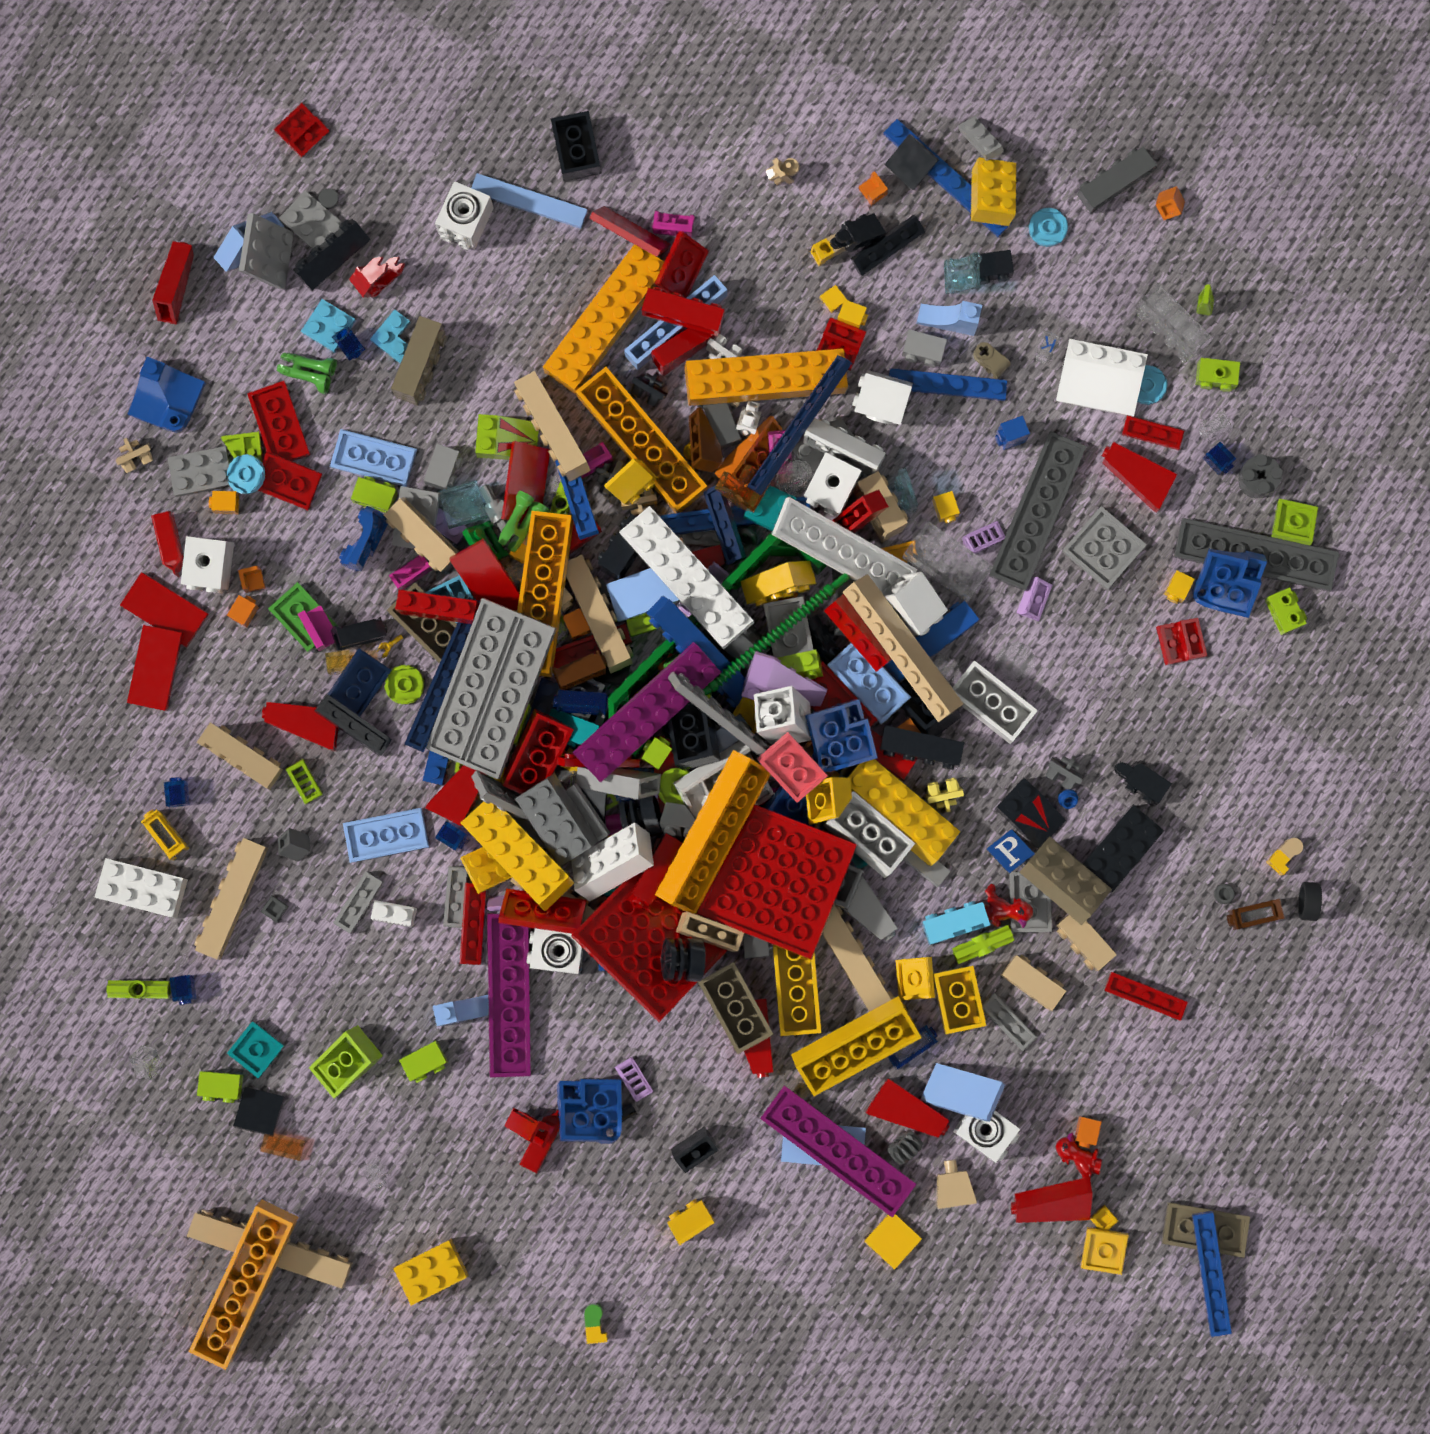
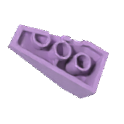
M755 651L744 680L742 697L754 700V694L793 686L810 702V706L821 707L827 692L826 688L808 677L803 678L792 667L787 668L782 665L781 661L776 657Z

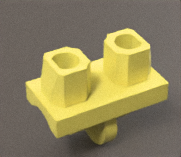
M956 778L945 780L947 790L942 791L939 789L938 782L928 783V794H925L928 804L939 802L936 803L937 809L945 807L946 813L950 812V806L957 805L956 799L952 798L964 796L963 789L959 786Z

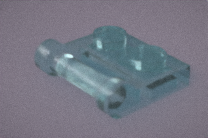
M978 252L971 253L967 257L950 258L944 261L945 294H955L980 288L979 263H981V255ZM970 265L969 269L954 272L956 267Z

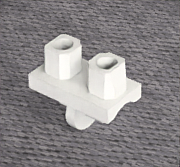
M721 334L714 339L710 338L706 350L710 352L709 359L740 357L742 349L737 345H733L730 350L724 348L727 339Z
M748 401L747 407H742L736 427L741 435H755L761 416V411H758L759 403Z

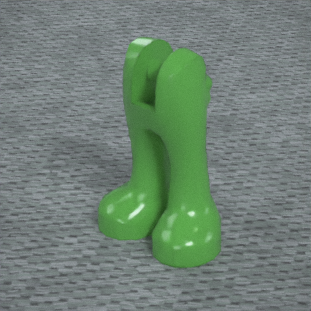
M292 353L281 354L280 358L282 360L294 363L291 368L278 364L277 372L291 378L315 384L321 394L326 395L331 385L329 376H333L335 373L336 359L315 360ZM302 367L311 368V369H314V370H316V371L322 372V373H324V374H318V373H313V372L305 371V370H302L301 368H302Z
M518 491L515 509L500 533L498 542L501 545H505L514 534L508 550L515 552L521 546L529 531L531 511L549 513L550 509L534 501V498L529 494ZM529 507V509H528V511H527V513H526V515H525V517H524V519H523L521 525L518 527V523H519V521H520L522 515L525 513L526 509Z

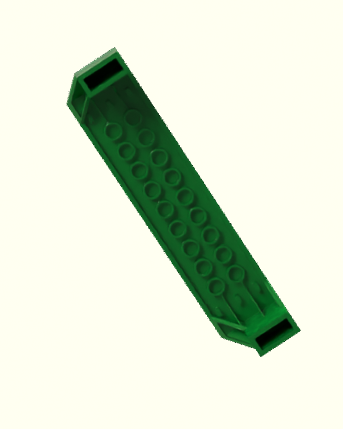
M771 532L765 538V541L760 546H757L750 556L738 565L732 574L725 578L721 585L728 593L731 589L737 590L741 586L740 581L749 578L771 556H798L802 561H810L812 570L817 575L827 565L775 537ZM692 614L687 617L697 628L701 626ZM665 640L638 666V669L633 674H630L624 683L611 693L608 698L609 719L658 670V666L670 654L673 655L677 651L675 649L677 645L673 641L670 643L668 640ZM648 740L633 753L635 758H638L644 752L643 748Z

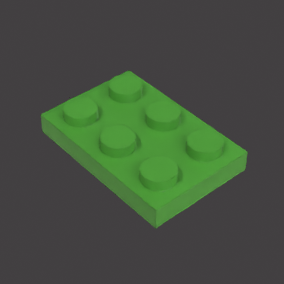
M297 582L268 609L308 653L315 648L298 613L304 610L307 613L319 605ZM326 613V615H327L329 621L331 622L332 626H333V627H334V626L339 627V626L328 616V614Z

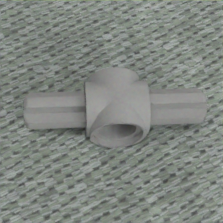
M489 484L484 485L480 488V493L487 504L484 509L492 524H497L502 532L508 522L501 519L504 502L502 499L496 498Z

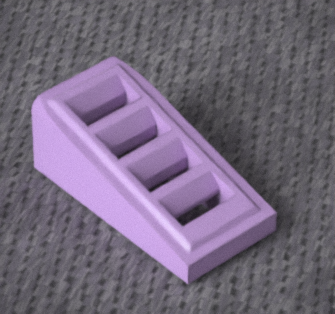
M998 521L963 536L962 541L970 556L1003 541L1005 535ZM992 528H995L999 536L998 538H995L991 530ZM987 531L992 541H988L984 532ZM979 534H981V536H982V538H983V540H984V542H985V544H983V545L981 544V542H980V540H979V538H978V536H977V535H979ZM973 537L978 545V547L976 548L974 547L971 541V538Z
M633 1057L615 1067L635 1102L653 1092ZM631 1064L633 1065V1069L629 1070L626 1073L622 1072V1070L626 1067L630 1066ZM634 1072H637V1076L630 1079L629 1081L627 1080V1076L631 1075ZM638 1079L642 1080V1082L636 1085L635 1087H631L630 1084H632L633 1082L637 1081ZM645 1085L647 1089L636 1095L634 1091Z

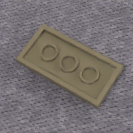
M1167 1203L1162 1244L1197 1250L1192 1214L1213 1211L1219 1253L1245 1258L1250 1216Z

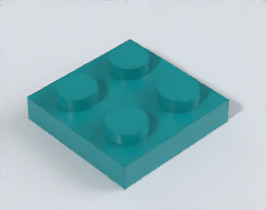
M768 485L762 495L754 493L743 518L773 531L785 499L791 497L796 500L797 498Z
M252 1021L227 1054L254 1076L260 1078L285 1046Z

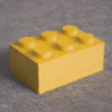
M978 157L972 168L971 221L1009 226L1016 215V163L994 159L986 161L984 158Z
M810 561L787 562L740 581L747 604H755L756 606L778 601L779 598L787 599L793 597L794 592L802 593L810 590L809 586L817 584Z
M974 966L933 974L934 988L944 1034L986 1026Z
M452 1239L393 1268L411 1306L469 1276Z

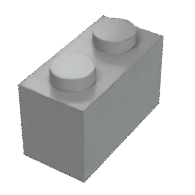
M909 330L902 357L913 363L917 361L924 362V365L928 367L940 366L947 339Z
M436 444L423 480L425 484L447 492L449 487L453 488L456 481L454 473L456 469H460L463 461L460 452Z

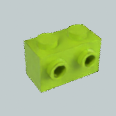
M1290 587L1265 599L1281 636L1307 624L1305 621L1307 616L1304 610L1298 606L1297 594L1295 591H1291Z
M817 650L777 658L781 661L782 665L787 668L792 667L803 678L808 677L812 680L823 676Z

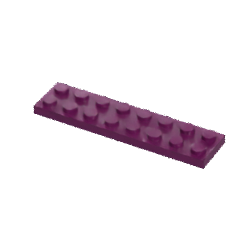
M695 642L686 648L573 751L574 755L600 783L690 702L675 690L668 679L672 672H675L677 675L682 673L690 680L689 683L694 687L697 685L702 690L721 673Z
M500 913L487 914L489 1077L531 1076L529 964H527L529 952L528 927L498 923Z
M786 1086L782 1087L760 1117L762 1121L892 1218L916 1186V1183Z

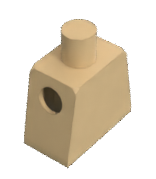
M956 1159L944 1161L946 1173L937 1174V1208L976 1204V1197L967 1171H958Z

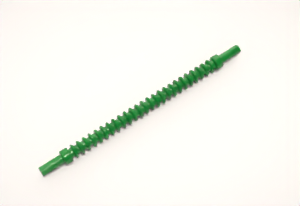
M844 573L833 583L825 585L823 591L819 590V594H815V598L811 597V601H806V605L802 604V608H797V612L794 611L793 616L789 615V619L785 618L784 623L780 622V626H775L776 629H772L771 633H767V637L763 636L762 641L758 640V644H753V648L749 647V651H745V655L741 654L740 659L736 658V662H731V666L727 665V669H723V673H720L718 677L708 683L703 689L705 695L716 692L719 689L718 686H723V682H727V678L731 679V675H736V671L740 672L741 667L745 668V664L748 665L749 660L752 661L755 651L763 653L762 650H767V646L770 647L771 642L775 643V639L779 640L780 635L784 636V632H789V628L792 629L793 625H797V621L801 622L802 617L806 618V614H811V610L815 611L814 607H819V603L823 604V600H828V596L832 597L835 594V590L848 581L850 577Z

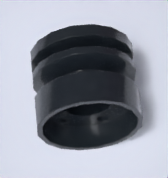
M655 795L640 799V806H637L633 798L629 799V806L625 800L620 801V821L623 829L636 823L644 830L646 829L650 833V837L663 834L660 826L662 815Z
M665 938L661 952L663 979L665 981H672V979L680 981L683 975L687 982H700L705 970V947L703 940L687 938L683 946L680 938L675 940L673 938Z

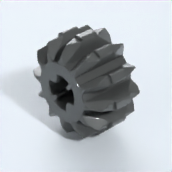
M907 1130L898 1135L896 1139H893L894 1141L889 1145L888 1152L893 1160L901 1165L908 1163L909 1160L917 1155L922 1148L923 1142L912 1130Z

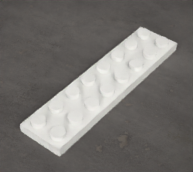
M791 497L785 499L772 535L838 572L847 574L855 581L868 574L881 592L901 575L917 572V569Z
M650 506L619 532L723 649L754 624L751 617Z

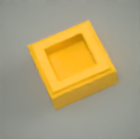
M836 285L820 295V299L831 313L842 306L844 300H847Z
M1105 1205L1090 1217V1220L1098 1229L1109 1230L1118 1222V1219Z

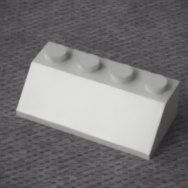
M814 418L804 434V444L824 454L826 452L862 470L863 473L869 476L879 470L886 454L883 452V448L875 444L871 446L865 443L866 441L863 438L847 434L848 432L841 427L836 429L830 426V423L823 418H819V420Z

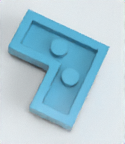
M394 309L370 340L401 364L408 344L399 336L411 322Z

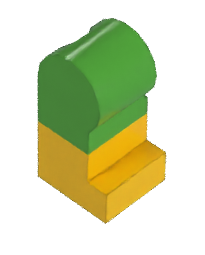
M597 1303L589 1304L584 1313L587 1344L608 1342V1333L602 1332L601 1329L603 1309Z

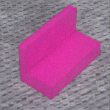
M318 606L307 613L305 610L298 613L318 651L334 644L331 633L333 626L322 606Z

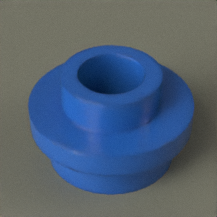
M1064 790L1059 794L1058 802L1062 807L1071 809L1077 805L1078 795L1074 790Z

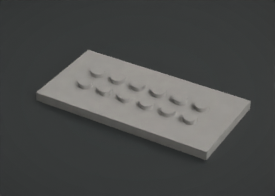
M482 598L425 749L495 779H500L557 628Z

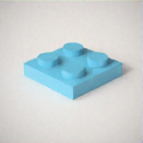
M321 299L301 332L335 353L356 320Z

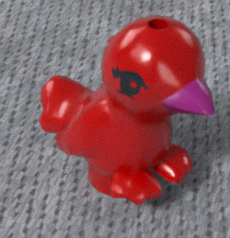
M990 884L985 890L989 904L984 905L988 919L991 920L994 926L1000 927L1001 920L1011 918L1019 922L1024 928L1027 921L1032 918L1033 908L1026 901L1014 898V903L1010 904L1005 899L998 897L995 884Z
M1073 1132L1057 1141L1056 1152L1061 1157L1062 1162H1066L1069 1165L1070 1160H1073L1082 1178H1091L1092 1174L1099 1175L1102 1159L1097 1158L1098 1149H1095L1093 1153L1080 1149L1075 1142Z

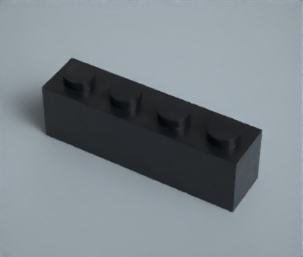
M347 219L339 226L340 228L335 233L332 232L326 236L325 242L320 246H315L310 251L309 256L305 259H300L295 264L296 267L293 271L311 291L371 240L355 220Z
M885 725L879 751H882L884 756L895 757L896 754L903 756V760L914 762L915 759L923 760L922 764L934 766L937 763L942 764L944 769L954 770L955 767L958 768L960 766L965 742Z

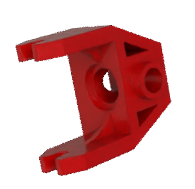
M383 257L373 258L366 266H357L349 280L363 298H374L403 272L405 264L400 263L397 265L400 257L389 258L382 265L380 263L384 259Z

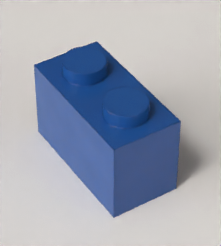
M1023 415L1000 424L995 439L998 446L1003 447V450L1027 441L1030 432Z

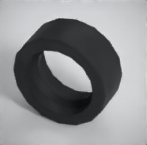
M1303 882L1299 891V918L1301 920L1317 921L1322 905L1321 885L1315 882Z

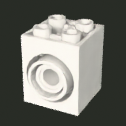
M454 181L435 222L440 238L446 242L455 241L463 249L469 250V248L475 250L494 208L491 197Z
M867 370L866 374L862 373L858 387H861V391L855 394L852 406L856 407L855 412L865 414L871 420L891 425L895 423L901 425L913 383Z
M825 452L804 494V497L807 498L806 503L816 508L820 505L825 508L824 512L834 517L836 514H841L862 474V470ZM835 477L840 480L837 487L828 485L831 478Z
M186 536L181 584L187 585L186 589L203 591V587H206V592L222 593L223 590H228L234 543ZM209 557L210 563L207 566L206 559Z
M922 572L901 575L882 592L913 636L926 634L930 630L929 627L943 619L942 615L948 611Z
M793 686L754 694L757 733L773 745L787 732L798 743L811 740L805 715L811 713L810 702Z
M535 928L534 932L531 931L529 943L533 945L532 952H528L527 964H530L531 969L581 975L584 949L571 937L572 934ZM559 946H563L565 949V953L561 957H557L555 954V950Z
M995 1110L990 1122L964 1115L952 1131L995 1163L1005 1158L1008 1153L1006 1148L1009 1144L1013 1145L1020 1136L1018 1134L1020 1129ZM983 1124H987L989 1130L986 1134L982 1135L980 1127Z

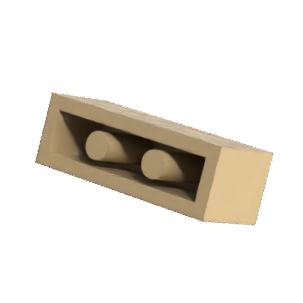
M690 912L682 913L676 930L677 933L691 938L702 939L705 943L731 952H738L744 932Z
M1068 914L1056 925L1058 928L1056 932L1063 940L1067 938L1071 942L1070 948L1075 954H1081L1086 959L1083 962L1091 971L1093 969L1099 971L1116 956V953L1087 921L1080 925Z
M1015 955L1001 976L1046 1009L1053 1011L1066 992L1063 989L1064 985L1055 978L1053 981L1046 977L1048 973L1037 966L1036 969L1030 965L1031 961L1025 956L1020 955L1018 957Z

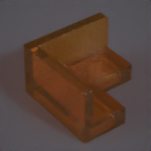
M746 464L738 479L729 472L724 471L715 489L738 508L754 513L769 485L762 495L749 489L747 486L757 473V470Z

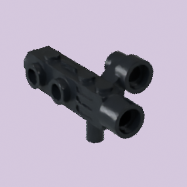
M817 614L808 619L813 650H817L821 659L827 665L841 652V649L834 641L839 635H834V630L829 632L826 624L823 625Z

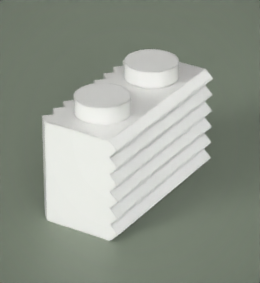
M374 900L371 919L373 921L411 928L414 925L417 908Z

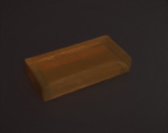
M274 1133L273 1137L264 1135L260 1151L301 1161L306 1140Z

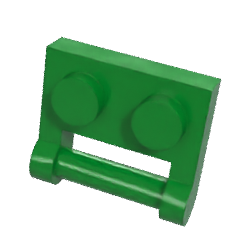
M491 521L466 528L462 532L469 546L484 538L499 561L510 555L498 542V537L492 528L493 524ZM485 532H486V534L488 535V537H489L491 543L493 544V546H494L496 552L494 551V549H493L492 545L490 544V542H489L487 536L485 535Z

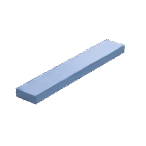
M478 173L472 185V189L489 195L491 200L582 229L588 212L586 208Z

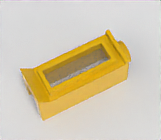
M152 809L143 816L145 819L141 823L166 853L169 860L174 861L177 859L175 857L177 854L189 849L160 810L156 809L154 811Z

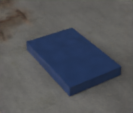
M358 648L328 695L361 717L392 670Z

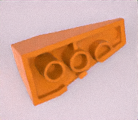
M769 416L757 428L755 435L750 434L733 450L715 472L725 487L750 502L755 492L747 486L769 455L768 432L783 430L773 416Z

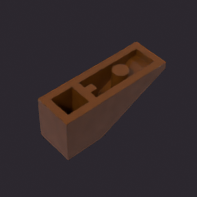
M698 407L689 415L692 468L713 473L723 462L721 445L703 409Z

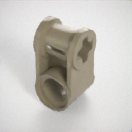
M986 342L978 344L973 353L976 362L985 368L988 373L991 372L995 379H999L1011 365L1004 355ZM986 350V355L981 356L980 352Z

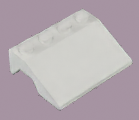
M1069 339L1056 401L1134 417L1148 354Z
M739 741L721 752V761L699 766L673 783L695 820L732 751L735 750L754 760L750 748L743 742ZM768 781L754 805L759 806L773 796L774 793Z

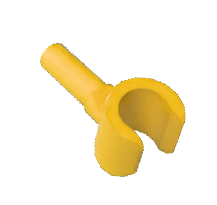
M402 635L397 636L391 642L380 643L377 652L381 649L386 650L382 658L387 657L390 649L403 639Z

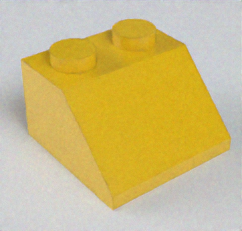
M633 458L604 486L623 504L633 505L641 498L640 494L643 491H649L655 485L654 481L657 477L642 460Z
M830 777L824 779L806 795L809 825L840 817L852 799L850 778Z
M695 1198L686 1204V1210L682 1212L677 1210L668 1216L670 1220L667 1221V1224L679 1245L715 1223V1219L702 1199L697 1201Z

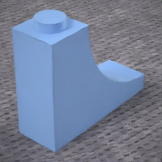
M273 212L260 216L284 228V225ZM247 221L232 226L214 256V259L226 272L238 268L240 265Z
M962 301V303L954 306H934L921 303L916 324L974 336L979 323L982 305Z
M488 995L433 1006L437 1026H446L488 1016Z

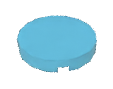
M1042 208L1031 217L1028 226L1029 234L1038 245L1052 247L1061 243L1066 237L1068 223L1066 218L1057 209Z
M1145 365L1137 402L1150 405L1162 399L1167 390V380L1160 369Z
M249 454L234 458L227 470L229 486L241 494L256 492L262 486L265 479L263 463L257 457Z

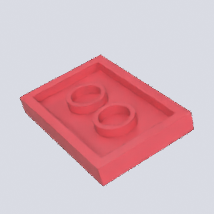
M789 732L757 758L762 766L797 803L828 776Z

